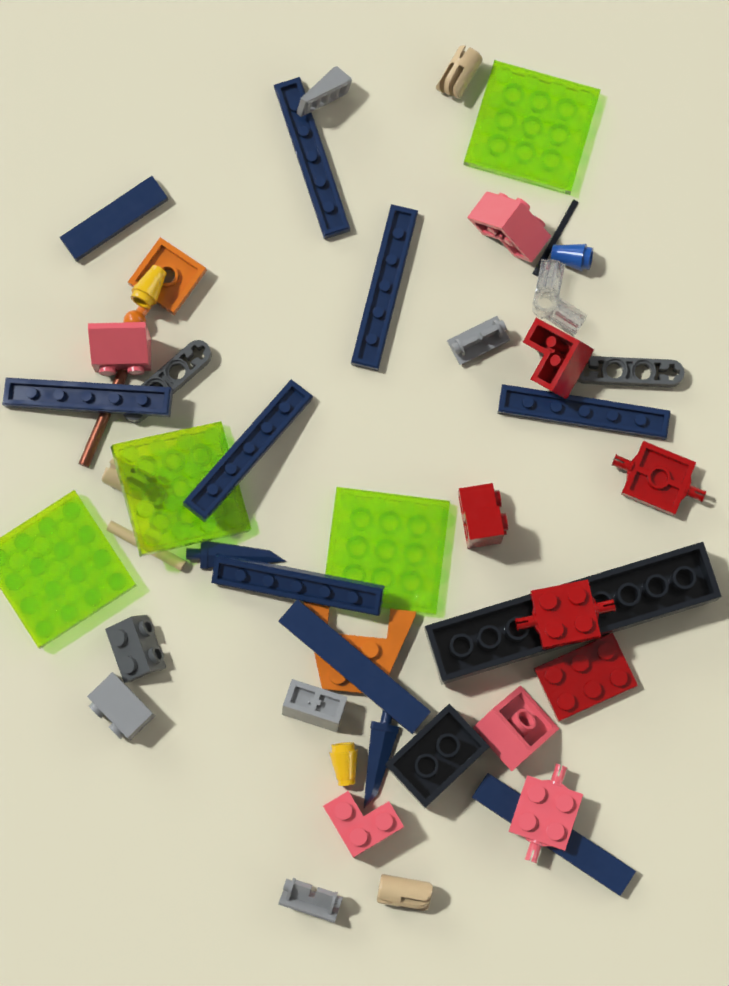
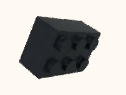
M448 704L386 762L385 767L425 809L490 746Z

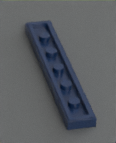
M300 77L275 84L274 90L323 238L328 239L350 232V226L312 112L302 117L297 114L301 97L305 95Z
M393 204L390 206L351 365L375 371L379 370L418 210Z
M6 377L2 405L11 408L170 417L173 389L171 387Z
M291 379L183 501V506L206 522L312 401L313 396Z
M502 384L497 414L666 440L671 411L569 395L565 399L554 392Z
M219 553L214 557L211 581L214 584L295 600L298 599L300 601L376 616L381 614L385 589L383 585Z
M298 599L278 621L409 733L413 734L431 713L428 708Z
M487 773L472 798L511 824L521 794ZM573 829L565 851L554 847H546L618 896H621L636 872Z

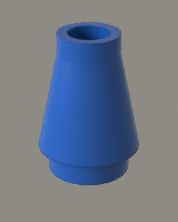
M587 244L553 245L551 261L564 264L579 271H583V269L590 270L593 259L592 247H587Z

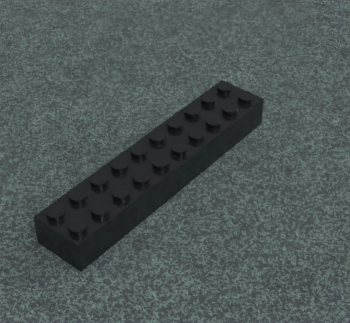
M704 542L568 582L572 583L588 579L591 594L596 603L614 600L616 611L601 613L598 616L601 636L706 605L722 597ZM530 594L429 624L424 629L441 685L574 644L543 650L540 636L535 627L517 631L515 618L532 616L533 605Z

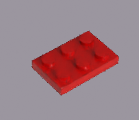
M613 633L533 669L558 722L638 686Z

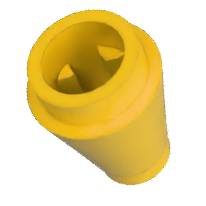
M152 265L147 273L131 289V300L145 309H150L152 305H155L167 275L166 271L159 266Z
M355 743L332 744V751L329 754L338 780V786L356 784L358 749H355Z

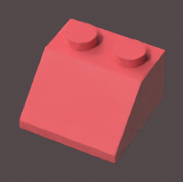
M146 322L88 323L91 365L95 372H99L103 376H112L118 370H127V373L130 375H142L144 371H151V336Z
M521 685L472 727L511 771L559 730L558 726Z

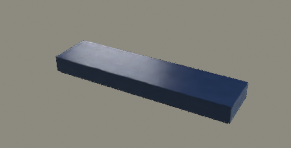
M150 176L60 236V239L77 262L167 202L168 197L154 177Z

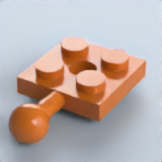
M160 237L131 276L128 284L134 287L152 265L159 266L164 270L173 271L175 273L174 280L170 283H163L156 304L175 316L207 270L206 267ZM138 306L137 310L129 311L124 316L123 322H146L145 316L150 309Z

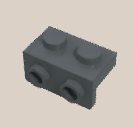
M148 615L131 616L105 629L124 683L132 682L151 672L161 671L166 668L164 654L159 648L154 634V626Z

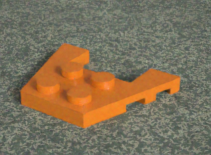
M304 601V605L328 625L330 606ZM390 609L386 639L345 634L339 635L389 676L415 619L416 611ZM314 653L322 689L363 694Z

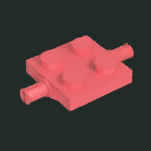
M555 764L551 780H540L527 775L509 829L510 833L522 836L530 842L525 860L530 861L534 850L531 860L533 863H537L541 846L566 850L583 798V794L570 790L562 784L568 768L562 766L558 776L560 764Z

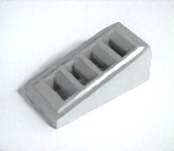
M338 66L333 67L301 97L297 114L302 117L347 94L352 82L351 77Z

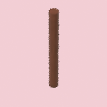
M118 370L112 384H124L128 376L127 370ZM99 413L78 464L89 468L111 414Z

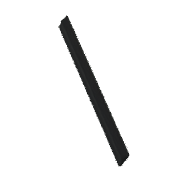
M573 199L532 273L538 277L552 251L553 245L558 241L578 205V201Z

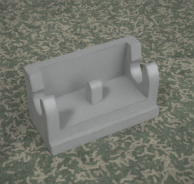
M292 679L283 703L282 715L337 732L342 714L344 713L347 697Z

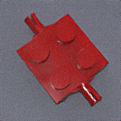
M642 442L637 455L632 461L616 454L611 464L627 471L626 483L621 495L672 516H675L680 502L686 496L700 502L705 497L706 491L691 485V475L696 462L648 442Z
M587 579L530 591L533 605L532 616L515 618L517 631L535 627L544 650L599 639L601 637L598 625L599 614L616 611L613 599L596 603L591 594Z

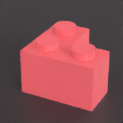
M487 191L467 217L482 235L500 240L514 257L533 262L551 237L544 228L545 223L529 211L530 206L528 203L520 198L516 200L511 199L503 193L494 194Z
M349 791L323 806L353 858L404 828L389 801L365 816L362 815Z

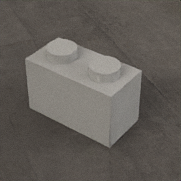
M113 672L87 696L92 701L89 707L99 718L105 715L112 722L109 728L120 739L125 736L131 740L155 717L152 711Z

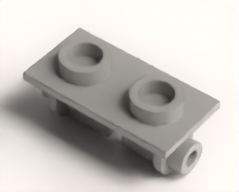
M495 316L447 340L459 365H462L510 341L506 333L505 323L503 320L500 321L498 316Z
M296 878L292 880L286 879L278 905L335 923L343 898L338 896V892H332L320 887L315 892L311 890V884L296 880Z

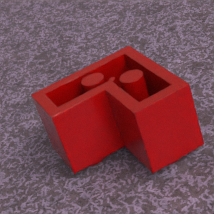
M537 317L523 340L524 344L544 354L530 380L567 399L594 349Z
M493 483L459 488L458 498L467 549L501 544L504 535H507L508 521L506 513L501 514L500 507H502L500 491H494Z

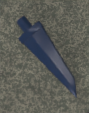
M201 540V549L186 548V560H200V569L213 568L214 557L217 553L265 563L286 562L270 550Z
M383 710L380 722L371 721L370 726L371 734L364 808L378 794L386 770L385 763L389 761L400 728L391 725L393 718Z

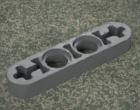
M201 340L190 342L141 386L160 384L163 387H171L174 394L208 365L212 357L210 347ZM195 348L199 351L205 349L203 352L204 358L201 360L197 357L191 361V365L194 368L190 370L188 364L182 358L186 357L189 361L194 356L193 350ZM180 365L184 367L185 375L181 379L176 380L170 377L169 372L173 366ZM124 415L125 419L131 423H140L148 417Z
M591 356L587 362L590 369H598V363L603 364L601 369L602 378L597 377V371H591L587 377L584 376L582 371L577 381L583 384L671 388L679 385L685 372L682 364L676 360ZM611 364H617L622 369V375L618 378H611L608 376L606 368ZM640 365L648 367L650 377L644 380L639 379L635 375V368ZM655 366H659L658 372H667L668 368L672 367L673 372L678 373V375L673 380H669L668 375L659 374L658 380H654L656 374Z

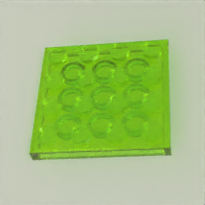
M494 60L464 159V165L570 195L601 89Z
M222 421L112 444L110 447L140 557L249 532L252 529L239 484L206 522L183 506V501L229 450Z
M336 487L325 574L385 586L382 609L407 610L436 615L450 501Z
M75 490L0 537V589L39 649L137 586Z

